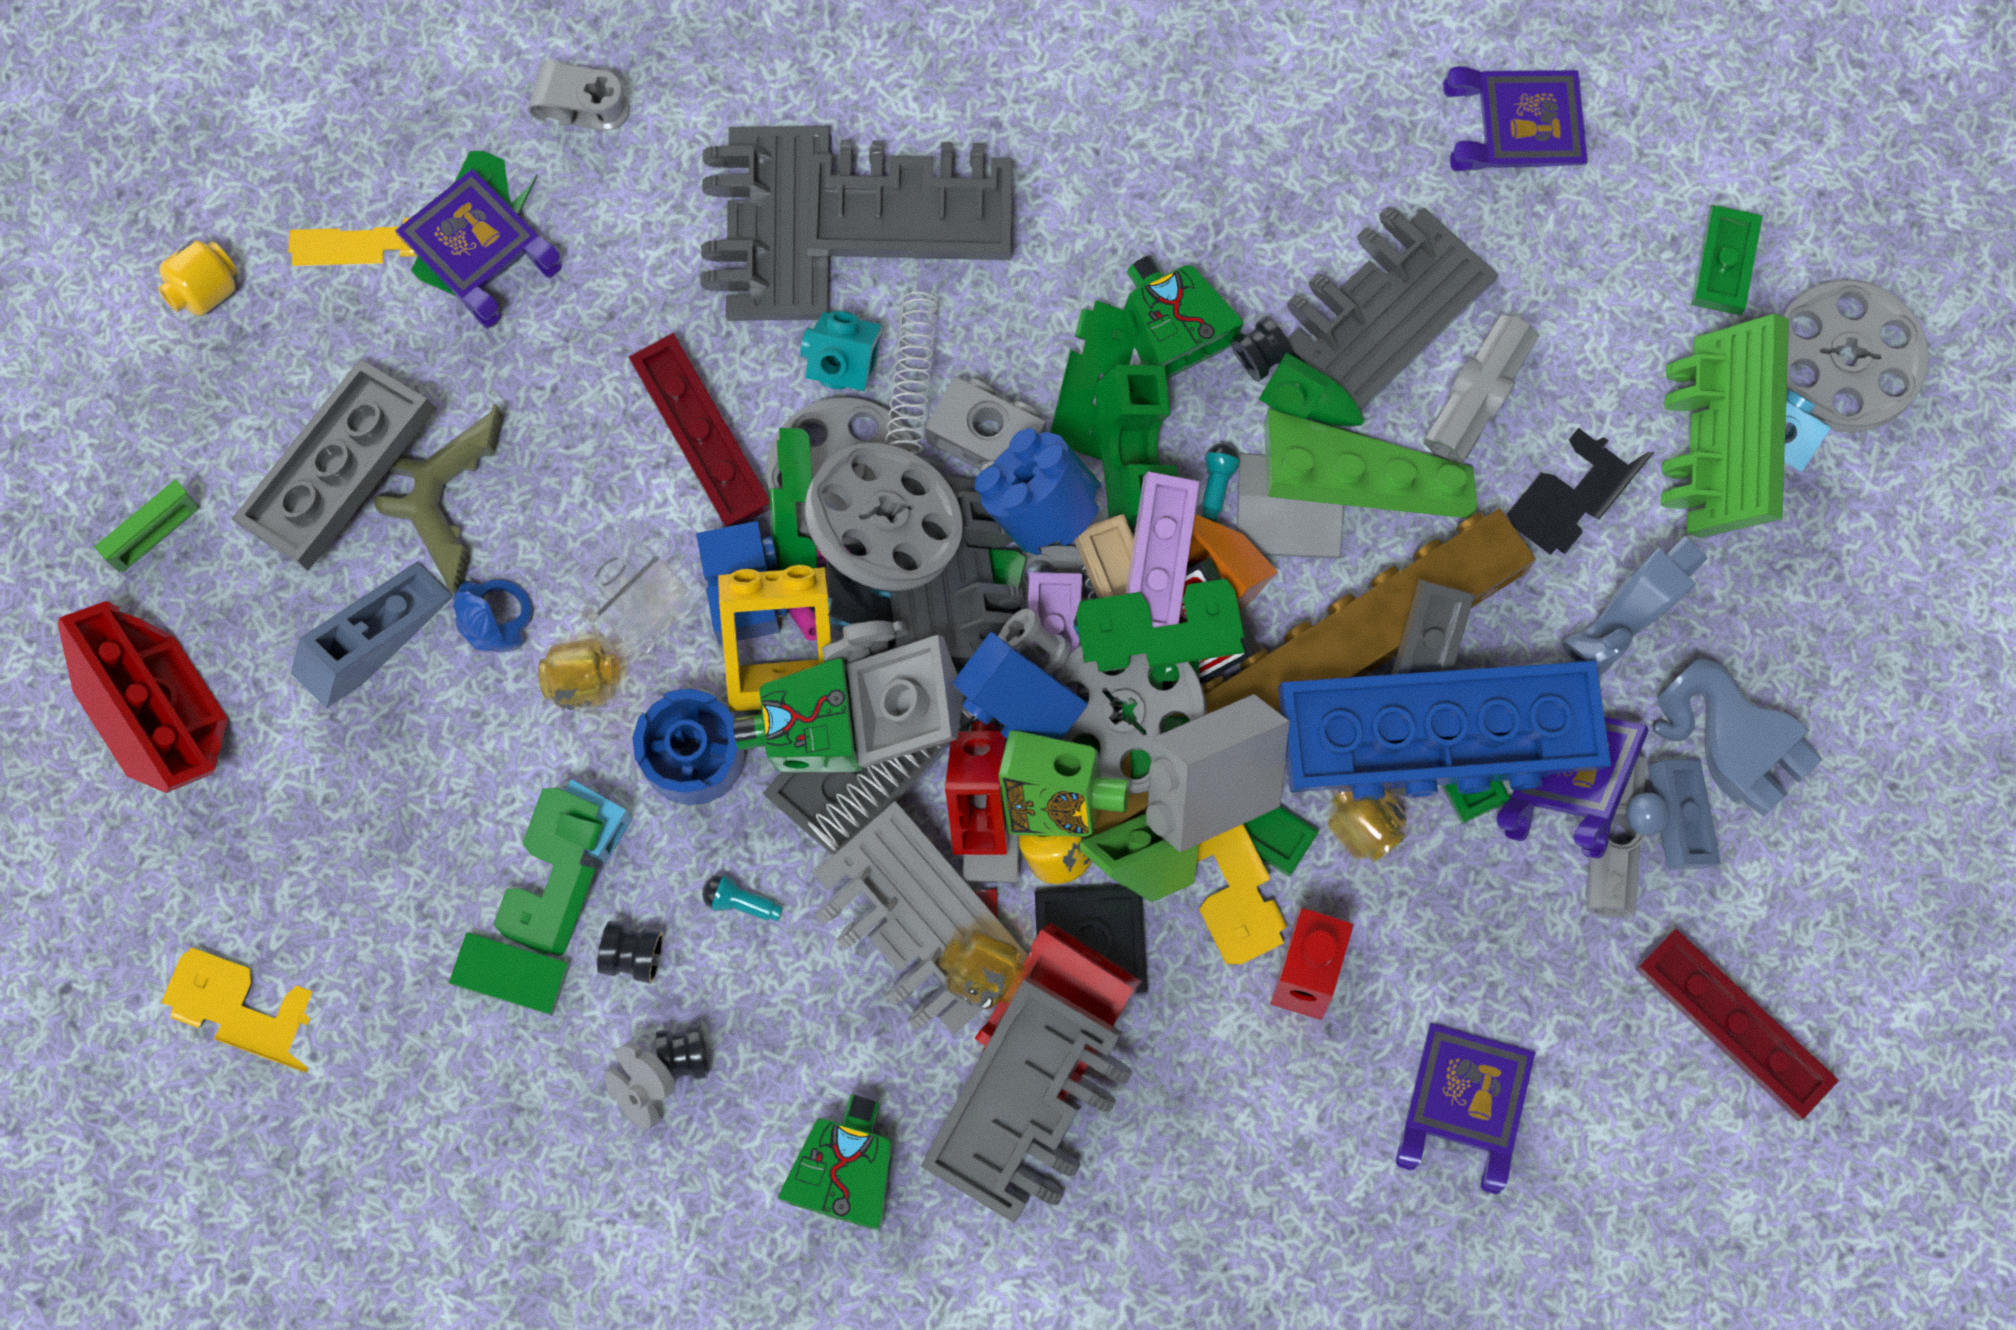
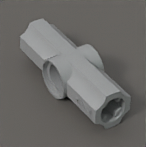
M1503 314L1495 321L1475 358L1470 357L1458 375L1448 394L1449 401L1425 438L1423 444L1433 454L1463 464L1465 459L1468 458L1488 421H1494L1503 401L1507 400L1516 383L1513 381L1539 338V334L1532 329L1528 322L1517 316H1506Z
M1638 756L1611 823L1621 826L1626 831L1628 844L1618 845L1609 840L1603 857L1600 859L1590 858L1586 911L1597 916L1611 918L1633 917L1636 913L1640 843L1644 840L1645 835L1638 834L1630 828L1626 820V807L1633 797L1644 793L1646 757Z

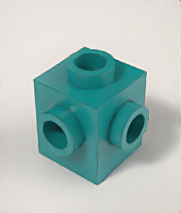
M845 311L823 312L813 329L807 327L803 335L800 357L808 359L805 378L819 381L820 384L830 389L851 388L865 392L876 369L883 325L859 320L856 315Z

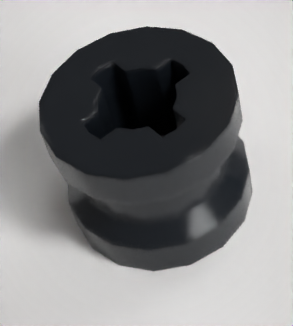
M1264 317L1255 324L1254 331L1248 335L1240 333L1230 340L1236 358L1251 378L1257 382L1269 375L1270 368L1279 364L1286 352L1294 356L1286 336L1269 317Z
M700 1025L688 1026L685 1032L673 1034L668 1030L656 1031L657 1058L667 1067L674 1078V1083H676L679 1077L691 1075L696 1080L708 1077L704 1038Z

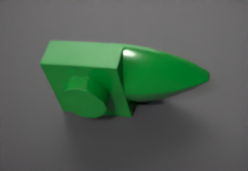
M1287 352L1258 399L1279 412L1304 419L1308 417L1328 425L1353 427L1362 426L1365 421L1358 405L1342 386Z

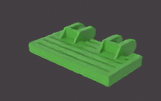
M1774 313L1695 337L1694 356L1671 362V364L1666 366L1667 379L1676 382L1696 380V385L1666 394L1665 409L1687 412L1709 407L1707 410L1691 414L1690 454L1675 457L1662 463L1663 476L1672 479L1692 477V484L1662 492L1661 507L1687 509L1706 505L1705 508L1687 512L1688 534L1703 538L1783 519L1789 319Z

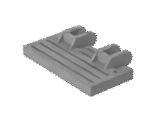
M891 800L847 839L840 848H837L836 851L811 871L827 890H830L845 875L850 879L815 913V916L822 924L837 917L843 908L860 893L872 904L858 919L841 931L837 941L844 949L855 944L884 918L879 925L866 935L898 971L903 969L916 956L919 958L920 962L885 994L893 1005L907 999L932 974L942 985L941 988L912 1012L907 1022L914 1030L922 1028L933 1017L937 1016L949 1031L955 1035L983 1010V1008L974 1005L972 1002L957 997L965 993L966 982L972 980L973 984L969 989L976 990L978 994L972 995L967 992L966 995H970L975 999L981 1000V994L990 989L991 992L997 993L998 987L996 983L990 984L986 979L985 972L982 969L985 967L989 973L992 970L994 973H1000L1004 976L1005 981L1003 984L1005 988L1002 989L1004 991L1012 983L1029 956L896 801Z

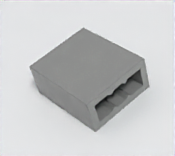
M1253 694L1153 737L1146 824L1155 834L1161 836L1179 852H1182L1280 807L1290 721Z

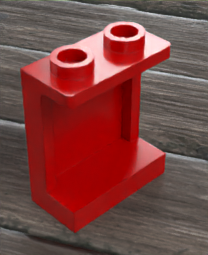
M1051 922L1039 932L1030 947L1032 951L990 1019L979 1030L975 1039L984 1045V1052L1022 981L1028 976L1113 1027L1142 981ZM1080 1061L1075 1072L1083 1076L1089 1065ZM1064 1089L1061 1091V1094L1066 1097L1070 1095V1093L1065 1091Z

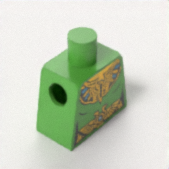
M1009 731L999 771V780L1008 833L1010 835L1087 837L1094 832L1098 810L1126 813L1130 798V780L1101 777L1098 751L1093 747L1020 731Z

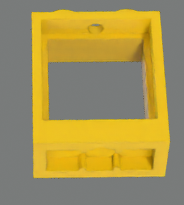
M795 565L782 571L768 572L741 569L731 574L718 575L719 606L729 711L760 710L759 690L764 683L825 663L821 648L831 644L829 616L827 615L829 609L825 567L811 568L805 565ZM815 606L818 660L739 665L734 612Z

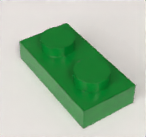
M1712 205L1708 212L1691 305L1742 315L1746 309L1763 215Z

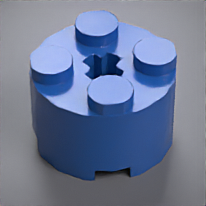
M1033 428L1017 432L1012 437L1009 448L997 457L991 467L984 469L977 476L975 482V490L980 494L981 505L1024 552L1035 555L1042 554L1041 547L1048 546L1056 541L1066 546L1081 535L1098 513L1099 506L1094 502L1097 489L1102 488L1101 482L1060 435L1048 432L1038 434Z
M688 688L669 691L663 694L664 698L653 703L645 714L642 712L638 717L633 733L634 757L651 787L668 801L691 806L710 803L717 798L723 797L732 789L734 783L740 777L745 760V750H739L735 741L734 717L729 709L711 693ZM696 739L700 747L699 750L694 751V754L690 756H683L679 747H687V740Z

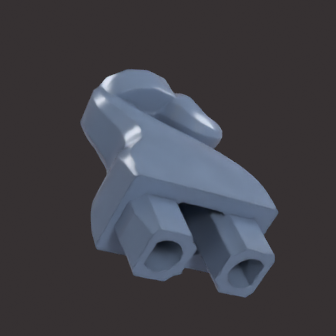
M1686 536L1667 554L1658 547L1619 586L1602 614L1591 627L1567 637L1562 642V646L1574 662L1597 661L1598 676L1600 678L1626 652L1636 634L1659 619L1696 585L1689 576L1708 559L1707 556Z
M1698 658L1657 698L1662 712L1671 725L1658 722L1653 727V732L1671 741H1683L1694 730L1695 718L1690 706L1691 697L1698 694L1706 699L1705 754L1710 774L1718 787L1734 803L1741 798L1748 806L1763 816L1788 794L1767 773L1776 763L1785 769L1797 782H1800L1822 761V758L1813 746L1804 738L1810 731L1789 714L1760 708L1750 703L1742 694L1731 674L1720 664L1708 659Z

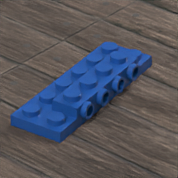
M1597 661L1282 682L1278 686L1281 715L1290 721L1286 748L1290 793L1338 789V793L1352 792L1353 801L1365 802L1385 798V789L1405 788L1406 797L1419 798L1438 794V785L1457 784L1459 794H1473L1490 790V782L1509 780L1511 790H1527L1543 786L1542 778H1547L1553 773L1593 771L1611 766Z

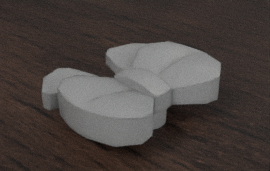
M869 621L847 625L842 629L844 638L841 641L821 648L824 661L828 662L833 659L842 658L847 666L849 663L889 650L887 641L901 638L908 634L907 624L902 621L894 623Z
M628 1042L615 1049V1055L631 1080L627 1079L616 1069L610 1068L605 1071V1084L610 1097L613 1100L617 1098L618 1104L625 1115L641 1129H650L660 1123V1116L654 1103L657 1100L667 1098L675 1091L674 1078L667 1067L654 1054L642 1052L640 1045Z

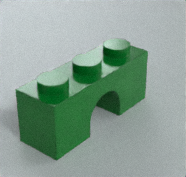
M1117 364L1094 385L1108 517L1110 519L1124 514L1131 533H1135L1143 476L1148 471L1178 477L1177 465H1160L1157 453V439L1160 426L1171 415L1165 366Z

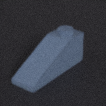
M415 562L299 638L291 674L322 705L328 708L364 684L452 599V595L418 562Z

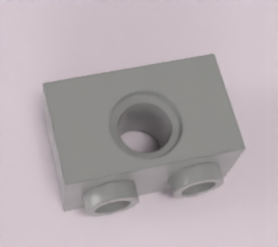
M954 376L925 427L926 441L928 444L981 470L985 463L995 461L997 457L1009 448V443L1017 432L1027 428H1033L1038 434L1046 432V421L1042 420L1041 414L1028 404L1015 401L1012 405L996 397L994 389L982 381L971 378L966 382ZM983 421H994L1002 427L998 434L991 437L982 436L975 431L976 426Z

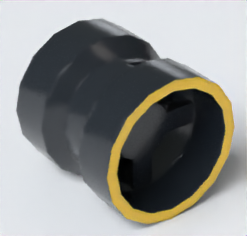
M608 921L599 946L597 972L609 976H616L620 972L631 974L635 981L651 984L656 976L658 967L651 965L653 954H661L663 932L645 928L641 932L636 933L629 930L624 923Z

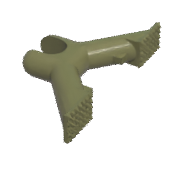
M493 404L491 412L425 461L398 457L386 473L413 478L415 480L414 488L409 495L403 498L374 497V505L379 513L389 517L412 521L447 584L448 590L453 596L464 582L463 578L466 576L464 572L467 571L466 565L469 564L467 559L470 558V555L464 546L459 543L461 528L450 526L439 507L443 486L462 471L476 472L478 459L484 455L491 457L495 455L494 450L497 448L495 444L498 443L497 437L500 435L498 432L501 431L500 425L503 423L501 419L504 418L497 404Z

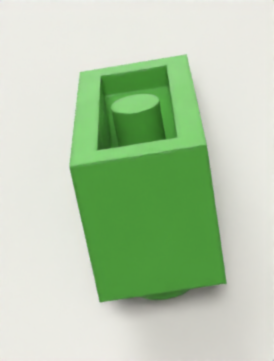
M1146 814L1080 841V851L1108 876L1151 902L1195 884L1198 845L1179 852L1164 838L1155 834L1146 824Z

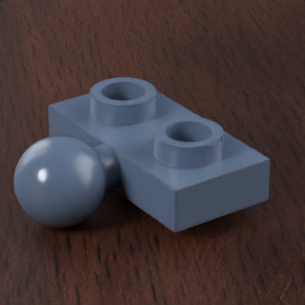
M1662 760L1648 765L1653 793L1638 794L1628 803L1626 807V820L1630 828L1636 833L1645 836L1655 835L1659 832L1662 833L1668 869H1705L1721 864L1701 761Z

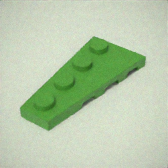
M1268 408L1264 421L1268 497L1458 518H1469L1474 515L1477 507L1473 467Z

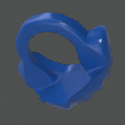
M490 580L480 585L471 581L463 582L453 597V608L456 614L455 622L459 633L474 649L479 651L502 653L519 649L524 643L522 631L528 626L532 615L531 600L526 592L517 584L507 580ZM494 590L509 592L519 601L521 613L515 620L497 625L490 605L482 597Z

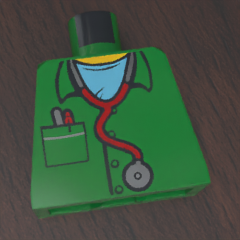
M1149 255L1137 260L1128 268L1127 274L1136 289L1128 295L1122 315L1142 365L1165 366L1166 379L1231 347L1230 340L1240 333L1244 323L1193 266L1185 265L1164 275L1153 256Z
M842 658L833 659L764 683L759 690L762 714L736 718L733 721L734 736L738 749L746 750L765 746L767 758L777 771H864L863 767L858 766L847 666Z
M850 1094L841 1124L818 1118L780 1190L778 1199L786 1204L881 1232L884 1223L894 1145L891 1139L872 1134L881 1103Z

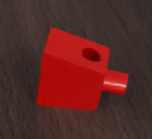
M982 721L971 724L968 731H958L957 740H953L950 743L945 795L954 855H1007L1008 827L999 780V771L1007 738L991 722L988 725ZM972 795H987L985 810L972 806L970 802Z
M1298 908L1270 1005L1322 1021L1337 985L1354 924L1305 908ZM1294 990H1300L1310 993L1314 997L1299 994Z

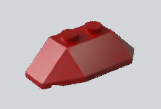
M108 601L59 617L57 624L72 691L125 775L164 793L171 792L212 775L216 769L217 758L228 718L176 638L141 618L120 612V607Z

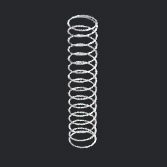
M915 291L905 294L901 299L902 306L900 311L902 316L899 319L901 327L897 331L899 339L896 342L898 350L895 353V360L897 362L893 366L896 374L892 377L894 386L891 389V395L893 397L889 402L891 410L888 413V419L890 421L886 426L889 433L885 437L888 445L903 442L918 445L920 450L911 452L913 454L920 453L923 450L922 446L917 442L924 438V435L918 430L925 427V422L919 418L927 414L926 410L921 406L927 404L928 399L922 394L929 391V387L924 382L929 381L931 378L926 370L932 367L931 362L927 359L933 356V351L928 347L933 346L935 343L930 335H933L936 329L931 324L937 321V317L933 312L937 311L939 305L938 300L933 295ZM910 294H924L934 298L936 303L923 298L911 299L904 303V298ZM922 300L935 304V307L928 311L912 310L903 313L904 306L910 310L912 309L906 305L912 301ZM913 312H923L933 315L935 320L929 323L916 322L905 315ZM904 317L910 322L902 325L901 320ZM910 324L928 325L933 328V332L930 334L913 333L905 329L904 326ZM903 329L910 334L901 337L900 331ZM914 335L930 338L932 343L927 346L913 345L903 340V338ZM900 340L906 343L908 346L899 348ZM909 347L924 348L929 350L931 355L928 357H913L901 350ZM899 351L900 353L905 355L906 358L898 360L897 355ZM906 359H918L928 362L929 367L926 369H914L900 362ZM899 363V365L906 369L897 372L896 366ZM904 371H920L927 374L928 378L923 381L909 380L899 375V373ZM897 375L898 377L906 381H902L896 384L895 377ZM911 382L919 383L926 386L927 390L915 393L903 390L897 385ZM896 387L905 393L894 396L893 390ZM908 394L918 395L925 399V403L909 404L900 401L896 397ZM893 399H895L896 401L902 403V405L895 406V407L893 408V407H892V401H893ZM906 406L922 409L924 414L921 416H909L899 413L895 409ZM894 411L901 415V417L891 419L890 414ZM909 418L921 421L923 426L908 428L898 425L893 421ZM892 422L900 428L890 432L889 425ZM907 430L917 432L922 437L917 440H907L897 437L892 433ZM891 435L899 439V441L889 444L887 438Z
M962 707L961 712L968 718L973 717L970 712ZM925 749L921 750L928 758H931ZM911 754L905 755L913 764L921 768L920 764ZM897 758L894 759L897 764H895L892 760H888V762H890L897 769H899L904 775H906L908 778H911L910 774L905 770V768L901 765ZM883 762L880 764L887 774L876 766H871L900 788V784L891 775ZM867 767L878 785L866 776L857 774L859 783L869 796L854 785L847 784L849 793L860 807L844 795H836L839 803L850 818L832 804H826V808L839 827L825 816L816 814L818 822L829 837L811 822H808V825L834 851H836V847L840 848V846L824 826L819 816L847 838H850V835L834 816L829 806L839 812L853 825L860 828V825L842 803L839 796L868 818H870L869 813L855 797L850 787L861 793L876 807L880 808V805L865 787L860 777L867 780L885 796L890 798L889 793L875 777L870 767Z

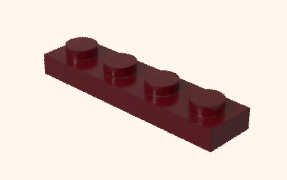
M674 333L628 356L631 365L724 527L745 524L769 511L770 499Z
M1676 928L1635 969L1798 1122L1804 1120L1840 1081Z

